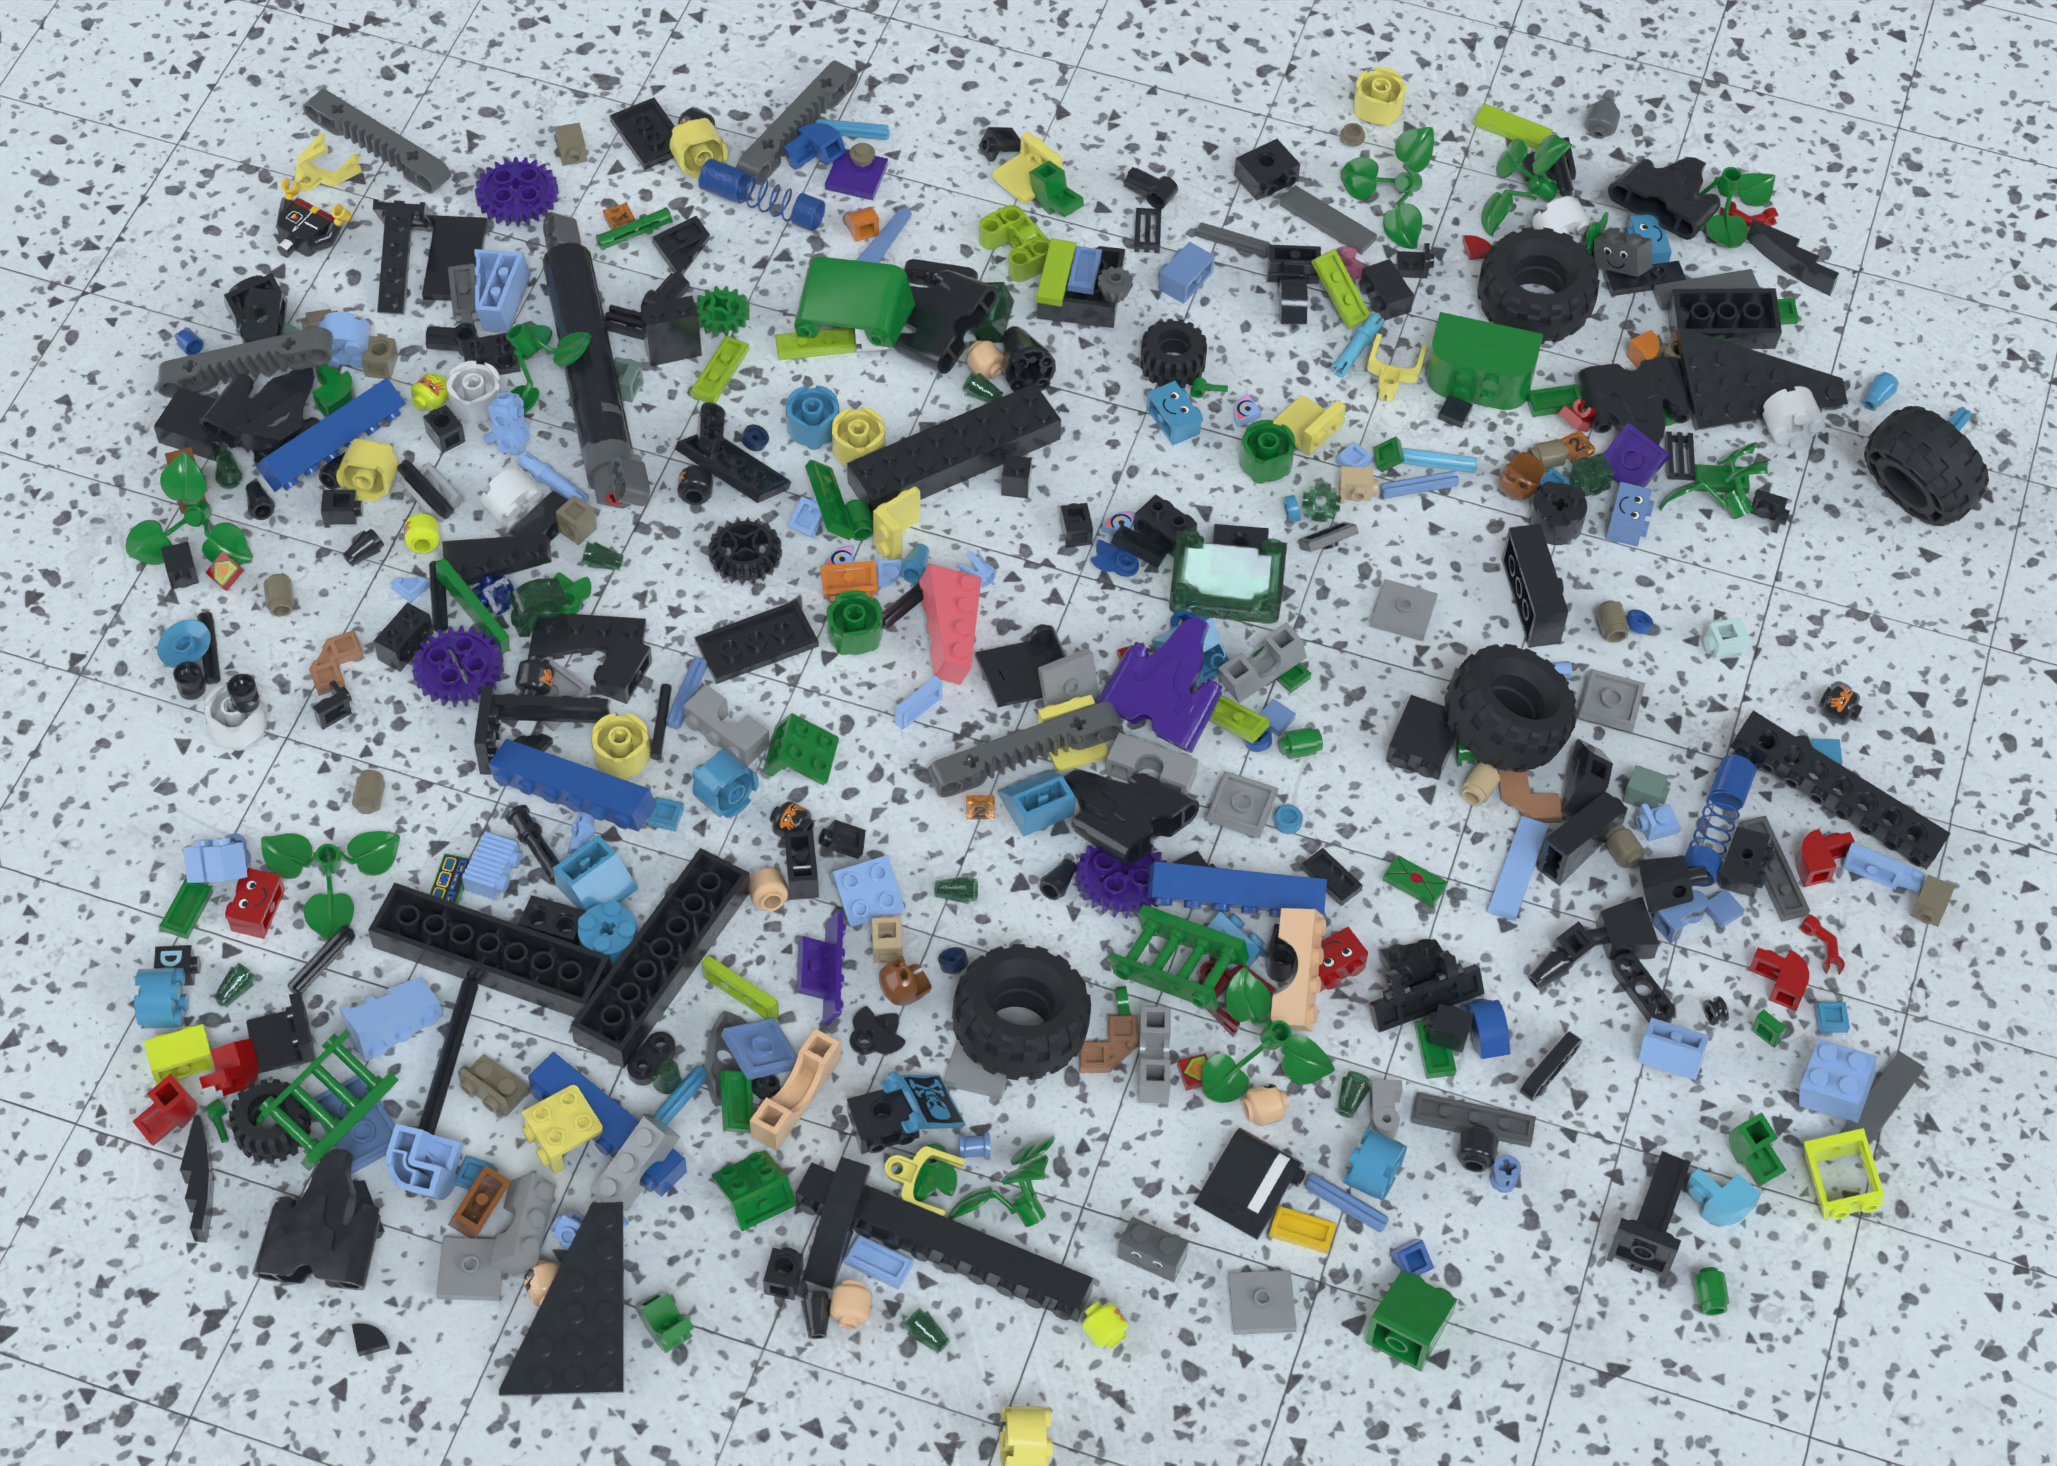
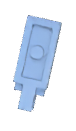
M1855 843L1851 844L1842 864L1844 869L1894 890L1897 887H1903L1919 893L1926 877L1925 873L1916 868H1911L1909 865Z

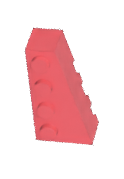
M929 563L919 583L920 589H923L924 599L922 603L923 609L926 610L928 621L926 629L927 634H930L931 640L929 648L933 674L940 680L961 685L972 665L981 577Z

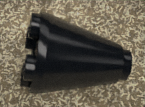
M1018 326L1008 328L1003 335L1005 379L1010 388L1015 392L1036 383L1041 391L1047 389L1056 371V362L1052 354L1024 329Z

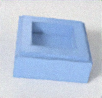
M1353 441L1336 456L1335 462L1340 466L1367 467L1373 462V455Z

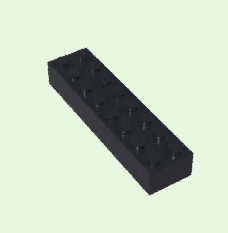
M1036 383L848 462V484L859 500L867 502L873 519V511L880 504L891 501L904 490L917 487L920 490V500L1003 465L1005 455L1023 456L1060 440L1061 418Z
M699 848L572 1022L571 1029L574 1042L625 1068L749 895L750 873Z
M395 882L368 929L373 948L462 979L475 980L479 985L574 1018L578 1016L612 969L610 956Z

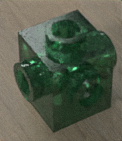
M1603 453L1582 457L1573 462L1571 474H1569V482L1571 486L1581 488L1585 493V497L1595 496L1611 488L1614 471Z
M1315 482V486L1309 485L1308 492H1303L1302 508H1307L1306 515L1311 517V520L1327 522L1328 519H1334L1335 511H1340L1341 496L1336 495V488H1331V483ZM1318 496H1325L1326 502L1320 505L1316 502V498Z

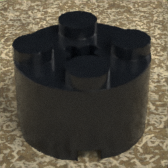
M1545 482L1534 496L1529 525L1541 524L1546 542L1550 545H1564L1569 540L1577 539L1582 532L1587 513V501L1584 491L1579 487H1573L1565 483Z

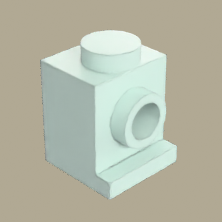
M1741 617L1710 623L1703 640L1705 649L1708 652L1712 651L1715 658L1737 653L1740 656L1745 655L1751 638Z

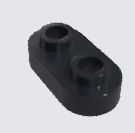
M655 1032L646 1039L627 1065L629 1079L634 1084L645 1086L655 1081L676 1053L674 1038L666 1032ZM657 1043H665L662 1047L655 1046ZM641 1064L647 1065L645 1069L637 1068Z

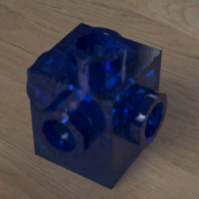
M488 574L478 580L479 585L472 588L474 594L491 614L500 615L508 611L510 605L518 601L514 593V586L506 576Z

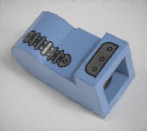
M1693 890L1694 900L1691 902L1656 911L1652 924L1670 944L1680 938L1684 926L1689 923L1700 922L1703 919L1708 905V898L1701 891Z

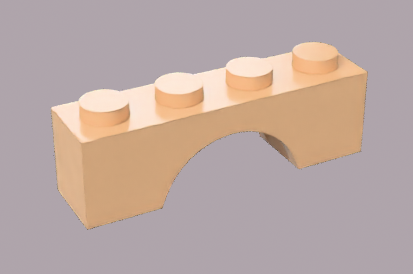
M1281 908L1278 937L1291 945L1296 951L1298 971L1293 982L1285 990L1273 995L1271 1020L1273 1022L1277 1020L1286 1022L1290 1026L1291 1031L1313 1032V1025L1318 1020V1007L1315 1003L1316 994H1319L1321 990V979L1318 976L1319 965H1322L1324 959L1321 939L1326 933V920L1316 909Z
M814 1029L799 1050L794 1068L783 1087L772 1098L766 1097L750 1119L751 1138L775 1151L780 1148L840 1062L841 1042Z

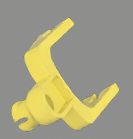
M321 132L298 156V163L295 166V181L299 183L302 191L312 190L320 183L327 186H337L362 172L361 166L356 164L359 162L358 154L354 153L336 172H328L317 167L311 161L328 152V147L324 144L326 136Z
M1377 333L1368 360L1367 370L1379 376L1378 388L1380 390L1378 397L1384 401V397L1387 395L1386 401H1392L1401 382L1415 383L1418 381L1425 363L1428 346L1422 345L1417 365L1414 368L1407 369L1390 366L1377 360L1382 334Z
M928 1146L922 1147L916 1153L913 1160L900 1155L888 1158L885 1163V1174L891 1181L903 1185L902 1200L945 1216V1210L915 1200L913 1189L917 1175L924 1163L930 1158L938 1159L963 1170L966 1159ZM894 1166H899L902 1172L894 1174L891 1169Z

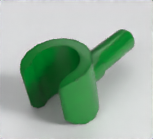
M1198 377L1193 381L1190 395L1195 398H1202L1205 395V391L1228 392V385L1209 384L1204 378Z
M216 1099L207 1105V1116L216 1127L221 1143H226L229 1139L220 1118L227 1114V1111L221 1101Z

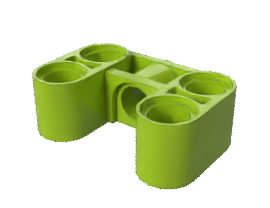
M1007 205L983 217L979 222V243L983 248L993 250L1006 243H1009L1013 248L1008 255V276L1011 280L1024 282L1043 272L1050 240L1041 232L1037 224L1032 222L1023 212L1022 208L1017 205Z

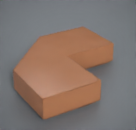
M354 630L327 639L319 657L310 666V675L319 696L331 692L329 682L335 680L340 688L346 687L338 665L364 657Z
M1498 771L1500 776L1498 785L1502 802L1509 807L1513 806L1524 814V817L1543 823L1561 822L1562 812L1559 793L1530 794L1527 771Z
M1108 1015V1042H1084L1079 1052V1073H1110L1138 1047L1137 1015Z

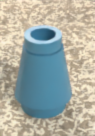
M1887 372L1876 375L1862 401L1863 405L1867 409L1875 411L1897 392V379Z
M916 544L901 564V575L907 582L918 583L926 570L929 557V548L926 545Z

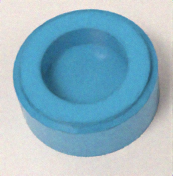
M1295 495L1284 497L1283 504L1288 521L1290 523L1301 521Z
M1283 805L1276 810L1274 826L1279 832L1293 834L1299 831L1302 826L1303 815L1297 807Z

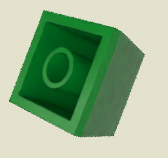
M1401 1270L1371 1317L1365 1343L1422 1372L1455 1310L1457 1298L1453 1297L1448 1290L1440 1287L1435 1288L1426 1283L1420 1276L1413 1273L1408 1274Z

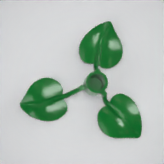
M1433 127L1409 129L1398 137L1395 144V154L1400 161L1404 162L1403 169L1407 172L1398 174L1396 178L1377 177L1379 166L1377 162L1368 157L1352 159L1341 170L1340 178L1344 187L1355 199L1365 200L1370 198L1376 191V182L1395 183L1397 190L1405 193L1395 203L1396 210L1387 211L1383 219L1386 235L1395 244L1404 248L1416 249L1418 247V239L1422 230L1421 212L1413 204L1402 203L1408 197L1413 196L1412 192H1417L1422 187V177L1418 173L1429 165L1434 148Z
M1557 135L1546 137L1535 151L1534 159L1536 161L1532 166L1533 173L1536 175H1533L1519 164L1528 153L1527 144L1521 139H1514L1510 142L1507 150L1502 153L1497 162V175L1501 178H1507L1517 168L1530 178L1528 188L1531 193L1507 189L1502 194L1495 192L1485 203L1481 214L1482 226L1488 235L1493 237L1496 228L1509 213L1513 204L1512 195L1529 197L1533 200L1539 197L1545 202H1550L1554 199L1558 192V186L1545 175V172L1572 146L1571 143Z
M1735 167L1725 168L1720 178L1715 177L1714 181L1698 194V197L1704 195L1717 185L1720 195L1727 197L1723 216L1714 215L1706 224L1708 236L1716 243L1725 247H1740L1747 238L1748 227L1742 217L1728 215L1732 196L1734 194L1736 197L1740 196L1741 200L1750 206H1763L1770 201L1776 176L1765 173L1742 174Z
M522 323L513 326L508 331L506 338L516 349L514 354L518 357L527 380V385L518 386L510 392L518 394L523 400L524 414L535 405L540 393L537 388L533 387L525 360L538 353V350L545 349L549 353L555 354L553 362L557 366L570 365L586 350L592 337L589 333H571L558 342L557 348H551L547 345L552 337V330L548 326Z
M1750 443L1742 448L1733 450L1717 461L1718 465L1729 461L1732 475L1725 479L1727 483L1734 479L1736 488L1725 493V500L1706 482L1696 481L1680 486L1666 495L1659 505L1660 511L1669 501L1696 489L1703 488L1721 504L1722 508L1728 507L1733 519L1740 518L1753 511L1746 493L1742 489L1740 479L1747 475L1768 474L1769 462L1767 459L1758 461L1737 472L1735 466L1737 458L1747 453L1753 454L1758 443Z
M185 451L163 470L160 477V485L166 496L172 500L182 499L183 504L190 505L184 512V518L165 532H163L162 526L158 521L144 520L139 522L129 532L125 544L126 552L130 557L149 565L161 564L164 562L161 548L172 545L167 536L187 523L192 527L204 525V534L208 539L203 543L202 551L205 557L212 563L222 552L228 554L239 565L245 564L253 558L245 535L234 524L228 522L218 523L212 528L210 533L209 525L211 522L208 518L211 515V507L206 501L201 500L206 493V481L197 463Z
M372 831L359 834L347 846L348 854L352 858L344 855L343 851L339 852L338 848L333 844H323L313 853L309 840L295 833L264 836L261 838V850L264 861L273 874L281 875L283 879H295L301 874L303 867L309 868L317 862L318 869L326 874L327 895L316 894L312 896L305 904L304 918L313 931L322 938L329 940L341 926H349L354 915L353 902L347 894L339 893L333 895L332 874L339 870L341 860L351 865L357 863L359 871L365 875H381L388 871L395 861L400 836L387 831Z
M1246 967L1239 970L1233 976L1225 993L1226 1009L1229 1015L1237 1022H1245L1250 1019L1253 1025L1265 1026L1260 1034L1262 1044L1237 1064L1226 1054H1215L1208 1058L1201 1071L1203 1094L1207 1099L1217 1103H1228L1242 1097L1248 1089L1249 1078L1240 1068L1266 1048L1276 1050L1281 1047V1053L1286 1055L1282 1060V1069L1288 1079L1296 1084H1311L1335 1071L1326 1053L1308 1037L1301 1035L1292 1036L1291 1028L1286 1022L1281 1020L1273 1022L1271 1019L1267 1021L1258 1020L1265 1018L1270 1013L1272 997L1267 987L1255 978Z
M1053 1135L1030 1143L1016 1152L1011 1158L1010 1162L1012 1165L1020 1164L1018 1169L1005 1175L1001 1182L1003 1185L1019 1183L1022 1191L1013 1197L1015 1202L1013 1205L997 1191H992L991 1186H987L970 1192L961 1198L952 1207L947 1218L952 1220L972 1212L984 1205L989 1199L995 1198L1006 1206L1012 1215L1017 1213L1025 1227L1033 1226L1046 1217V1213L1037 1199L1031 1180L1045 1179V1168L1049 1158L1046 1154H1042L1053 1144L1055 1136Z

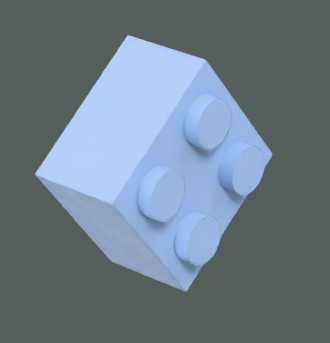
M1818 1039L1800 1085L1799 1106L1858 1123L1876 1075L1877 1056Z

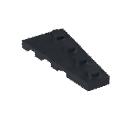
M536 612L528 656L541 658L549 656L556 660L565 658L564 655L581 653V656L592 655L594 651L605 649L608 651L609 647L617 642L620 635L644 644L647 622L645 618Z

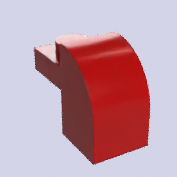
M1819 828L1813 830L1804 838L1796 858V869L1804 887L1832 880L1837 868L1834 859L1846 857L1851 844L1855 842L1851 832L1842 834L1832 833L1824 838Z
M1758 947L1748 971L1776 982L1769 1001L1797 1011L1810 977L1806 962L1791 949H1789L1786 958L1774 951Z
M252 1039L232 1042L210 1050L216 1072L199 1077L202 1089L215 1086L216 1092L222 1090L223 1097L247 1089L248 1085L256 1082L258 1076V1061Z
M170 1073L147 1093L154 1103L132 1122L146 1140L154 1146L175 1127L178 1126L183 1129L195 1115L197 1103L181 1082Z

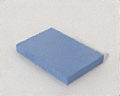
M357 1075L341 1083L355 1098L359 1096L363 1099L369 1093L366 1089L367 1085ZM330 1090L313 1098L334 1119L338 1117L342 1120L349 1113L345 1110L347 1106ZM380 1101L334 1146L335 1149H344L353 1154L351 1174L386 1156L395 1124Z

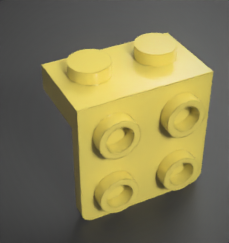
M1027 131L1021 135L1020 154L994 170L993 179L1020 202L1028 203L1036 198L1031 187L1029 172L1047 161L1062 169L1063 159L1057 152H1053L1040 138H1036Z
M1300 396L1273 420V424L1280 426L1284 424L1289 427L1295 436V447L1310 456L1344 425L1346 405L1337 400L1325 410L1306 396Z
M917 487L902 491L896 498L887 503L880 504L873 511V544L883 558L886 557L888 560L902 559V532L920 520V490Z
M1092 695L1075 697L1068 702L1048 705L1038 710V724L1095 705ZM1104 742L1084 750H1075L1069 747V752H1065L1062 748H1059L1058 756L1053 755L1051 752H1048L1056 771L1064 772L1107 758L1109 750Z
M570 1085L522 1111L525 1125L521 1128L522 1133L529 1144L535 1143L538 1148L535 1152L543 1167L548 1165L553 1174L565 1169L562 1158L563 1154L603 1132L602 1124L576 1085Z

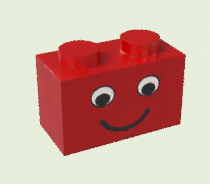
M247 868V877L238 880L234 900L228 903L225 911V918L228 920L232 932L265 939L285 892L281 875Z
M1349 926L1321 941L1324 959L1322 965H1319L1318 976L1321 979L1320 992L1325 989L1331 990L1335 988L1341 980L1350 975L1352 977L1357 976L1366 967L1368 951Z

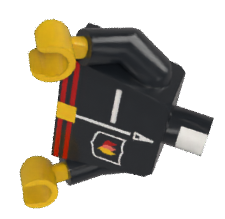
M285 178L281 183V188L286 192V195L281 199L276 229L278 230L281 242L277 246L278 252L286 258L294 251L306 257H311L318 251L332 247L340 235L341 223L348 222L351 219L350 211L344 209L340 204H335L332 207L331 214L298 197L293 200V196L299 194L301 187L299 183L294 181L292 189L289 190L291 182Z

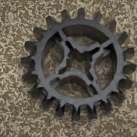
M737 517L735 523L726 520L725 527L718 526L716 533L712 534L711 542L708 545L709 561L713 565L715 573L720 572L722 579L729 577L731 584L736 580H740L742 586L745 581H750L754 585L758 578L764 581L766 574L773 576L774 568L779 567L782 557L781 540L776 530L771 529L769 523L761 525L759 518L754 522L749 517L745 521H740ZM761 546L766 549L764 553H761L759 550ZM727 548L731 550L729 556L724 553Z

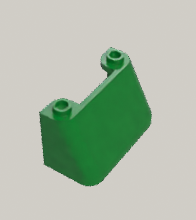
M829 257L813 258L807 269L794 327L797 336L814 338L820 331V325L865 330L868 340L873 345L893 348L915 306L907 274L902 268L893 264Z

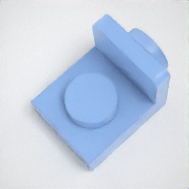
M802 496L788 523L790 528L811 538H814L823 521L816 497L812 496L811 500Z
M1647 803L1641 804L1636 816V825L1638 830L1644 833L1647 841L1680 832L1681 826L1670 804L1650 809Z

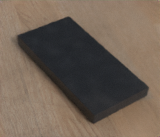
M435 216L422 291L423 300L452 301L448 267L473 263L476 267L475 249H484L488 225L487 218Z
M697 434L680 440L676 444V451L702 466L705 470L756 503L778 495L790 488L791 481L724 437L720 451L717 453H707L699 449L696 445Z
M797 600L695 637V644L703 659L707 661V667L716 684L819 647V641Z

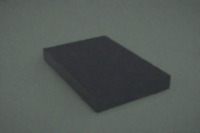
M654 97L610 115V122L644 170L674 158L670 150V140L675 126Z

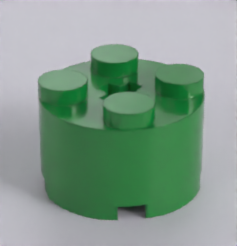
M1273 420L1256 421L1247 427L1241 442L1240 465L1253 482L1262 484L1276 481L1290 474L1295 451V436L1293 432L1284 424L1281 426L1273 424Z
M859 590L842 592L835 597V601L831 605L829 604L827 608L828 639L839 654H864L874 651L879 647L883 635L882 607L876 598L872 599L866 596V592Z

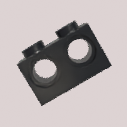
M507 333L461 341L464 362L476 361V364L482 365L488 363L497 370L499 375L521 372L518 357L514 354L516 349L507 340Z
M407 602L374 640L378 660L401 672L415 656L414 652L421 649L420 643H426L428 635L432 636L434 634L430 614Z
M531 895L518 925L580 946L578 920L586 910ZM536 922H543L542 924L534 925ZM566 929L571 930V931H569V932H567V933H562V932H561V931L566 930Z

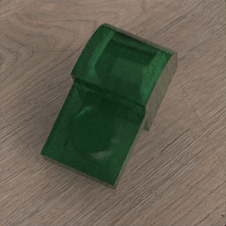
M558 578L528 581L515 589L510 595L509 600L513 607L510 617L511 623L515 626L519 637H530L538 618L559 617L567 598Z

